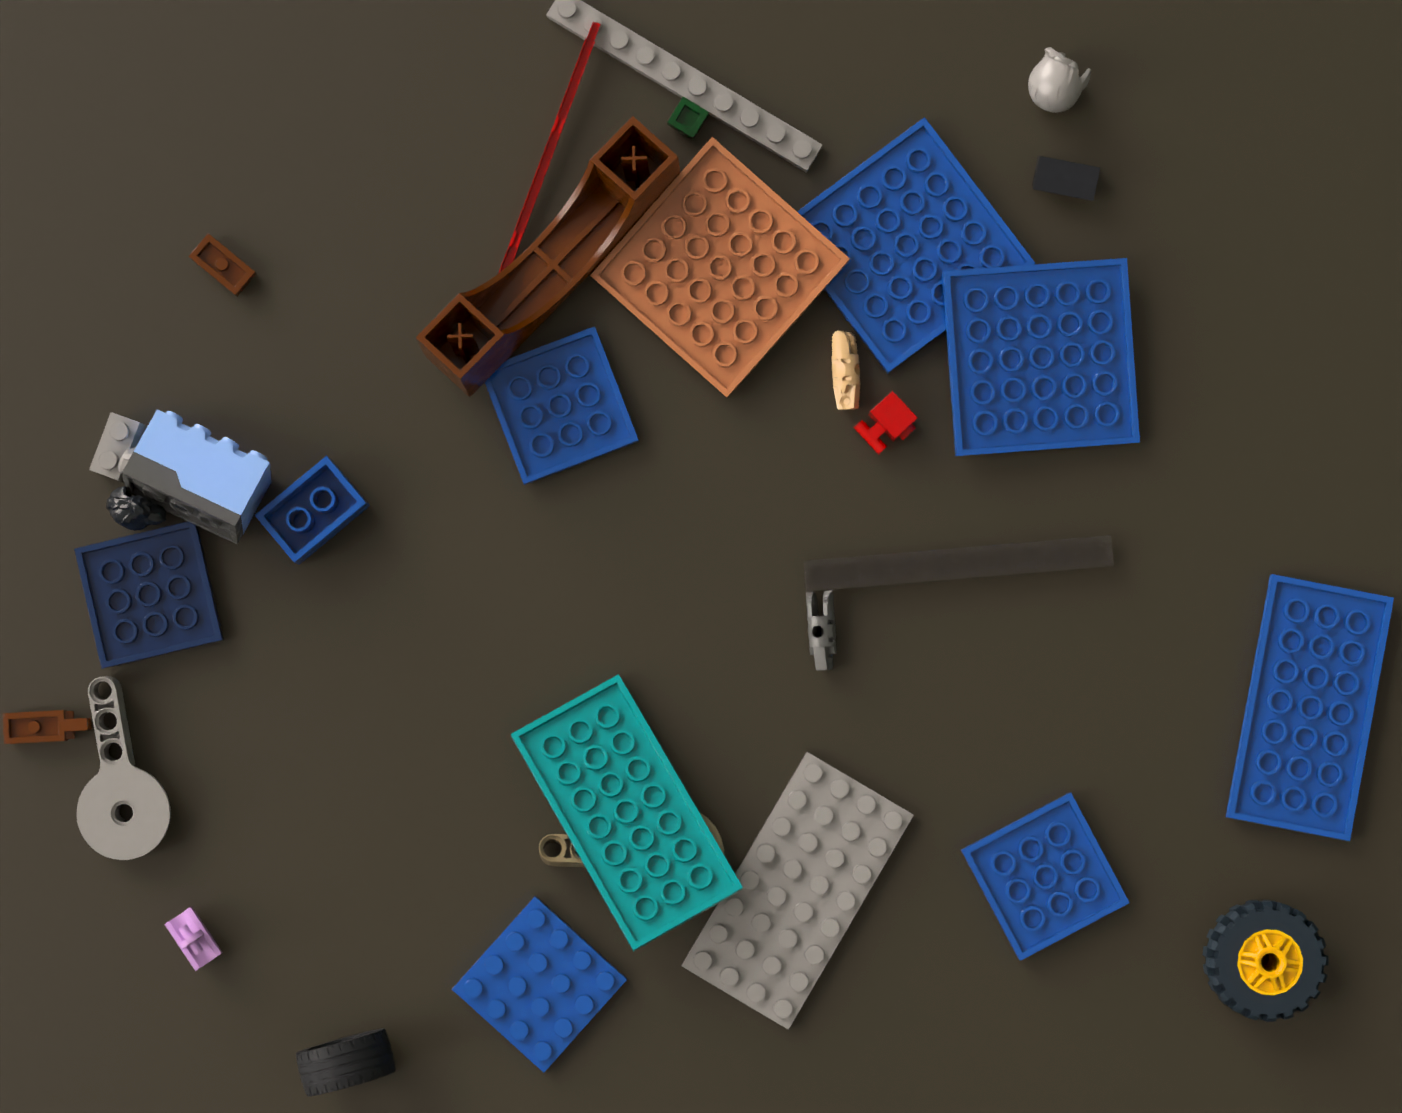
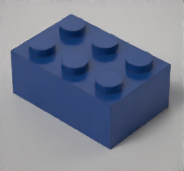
M325 456L255 514V516L291 560L300 565L370 505L333 460Z

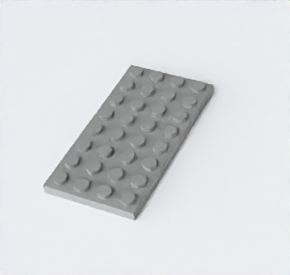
M806 752L735 873L743 890L716 905L681 966L789 1030L914 815Z

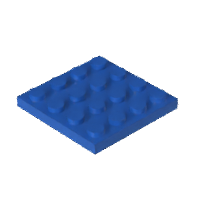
M595 326L507 359L485 381L524 485L639 442Z
M1071 792L961 849L1019 961L1130 903Z
M535 896L452 990L544 1073L625 983L627 978Z

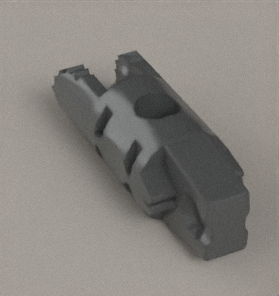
M833 590L825 591L823 594L824 616H818L815 592H806L810 655H814L817 671L832 670L833 654H837ZM821 628H823L824 631L823 635L820 632Z

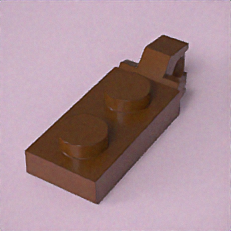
M52 710L3 713L4 744L68 741V739H75V731L92 730L91 718L74 719V711Z

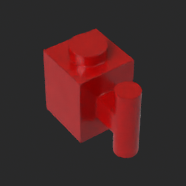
M892 391L868 414L876 424L870 428L861 420L854 429L879 455L887 448V445L879 438L886 433L893 442L898 437L904 440L916 429L913 423L918 417Z

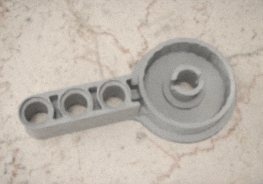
M102 676L95 678L88 687L100 769L98 774L87 783L81 792L77 804V823L84 840L96 852L111 859L130 860L149 853L163 840L170 824L171 806L168 795L161 783L148 772L134 766L135 760L121 684L112 676ZM104 681L112 689V693L107 699L101 697L98 692L99 685ZM108 712L113 713L117 718V724L113 729L107 728L104 724V716ZM112 743H117L122 748V755L119 759H114L109 754V747ZM122 804L129 805L133 810V816L129 821L123 819L120 815Z

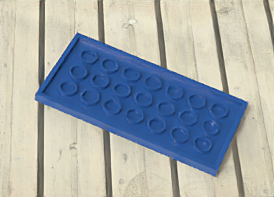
M1275 574L1270 575L1226 817L1350 841L1393 607V597Z

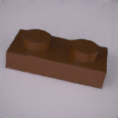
M209 233L188 256L237 297L257 274Z

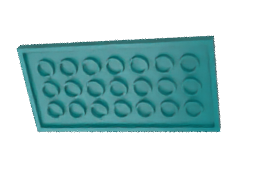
M619 674L511 734V738L633 952L743 890L740 881Z

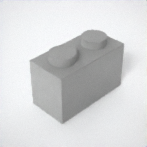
M111 412L89 470L124 483L123 476L118 469L120 459L127 449L137 446L147 426Z

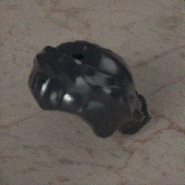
M125 486L115 489L107 499L106 509L109 510L113 520L129 530H142L151 524L158 525L166 521V511L162 506L153 504L147 498L140 495L131 496V494L126 492Z

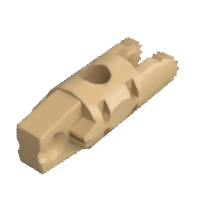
M840 330L835 331L831 340L833 342L831 356L833 389L837 409L854 410L859 408L861 385L856 337L852 332Z

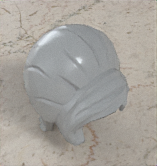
M1048 47L1045 49L1044 57L1030 74L1028 80L1029 95L1032 101L1045 111L1051 113L1065 112L1073 107L1081 92L1087 87L1091 69L1088 68L1079 77V69L1076 62L1065 57V53L1057 52L1053 48Z

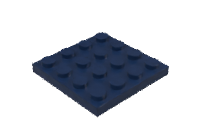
M187 521L74 549L101 669L224 640L197 525Z

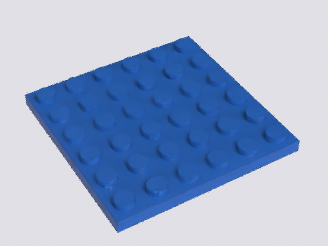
M925 117L797 211L850 258V261L824 290L887 374L946 331L943 271L1035 264L1034 260Z
M1127 258L942 272L955 456L1140 443Z

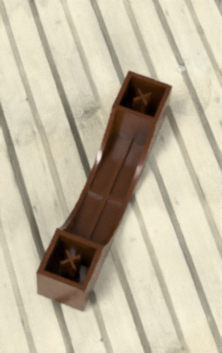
M632 116L590 159L586 171L573 194L541 235L517 259L495 277L475 289L459 293L416 336L426 358L467 396L471 397L595 270L681 173L678 156Z

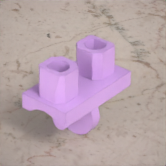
M192 906L164 924L195 971L223 953Z

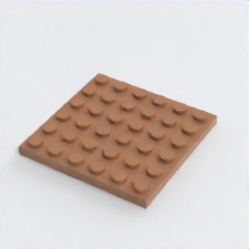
M711 137L590 276L728 398L845 267L850 258L717 140Z

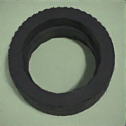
M385 1028L347 1036L297 1052L299 1074H301V1082L307 1097L349 1088L396 1072L394 1055Z

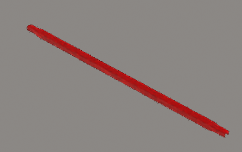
M592 22L588 36L584 41L499 273L509 266L516 257L601 25L597 22Z

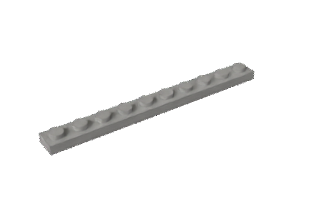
M555 0L546 14L548 19L583 40L587 38L593 21L601 24L595 39V47L680 98L685 97L708 111L710 116L806 173L822 149L823 145L581 0Z

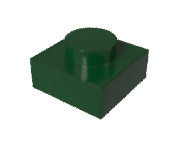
M682 97L667 121V125L694 140L709 116V112Z

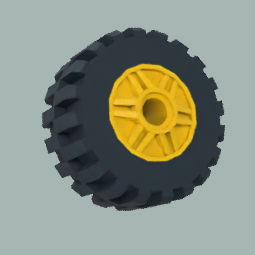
M1265 899L1263 901L1249 900L1243 905L1236 904L1229 908V913L1226 915L1221 914L1216 920L1218 924L1214 930L1210 929L1206 936L1209 938L1207 946H1203L1202 953L1206 957V963L1203 964L1204 974L1208 975V984L1211 990L1218 995V999L1233 1011L1247 1018L1264 1020L1266 1022H1276V1019L1279 1018L1286 1020L1294 1017V1012L1306 1010L1309 1007L1307 1003L1310 999L1316 1000L1321 993L1317 989L1321 982H1326L1327 974L1324 973V965H1329L1328 955H1325L1323 948L1327 947L1324 938L1318 935L1317 931L1319 929L1314 922L1309 921L1304 913L1289 905ZM1268 954L1269 961L1262 967L1261 960L1264 955Z

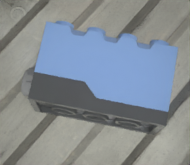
M157 409L137 446L127 449L120 459L118 469L123 476L126 492L133 496H143L153 504L162 506L165 511L238 545L272 482L270 462L267 461L263 454L251 450L250 453L246 454L238 450L239 445L229 438L223 437L222 440L218 441L210 437L211 431L202 425L195 424L193 427L182 424L183 418L171 411L164 413Z

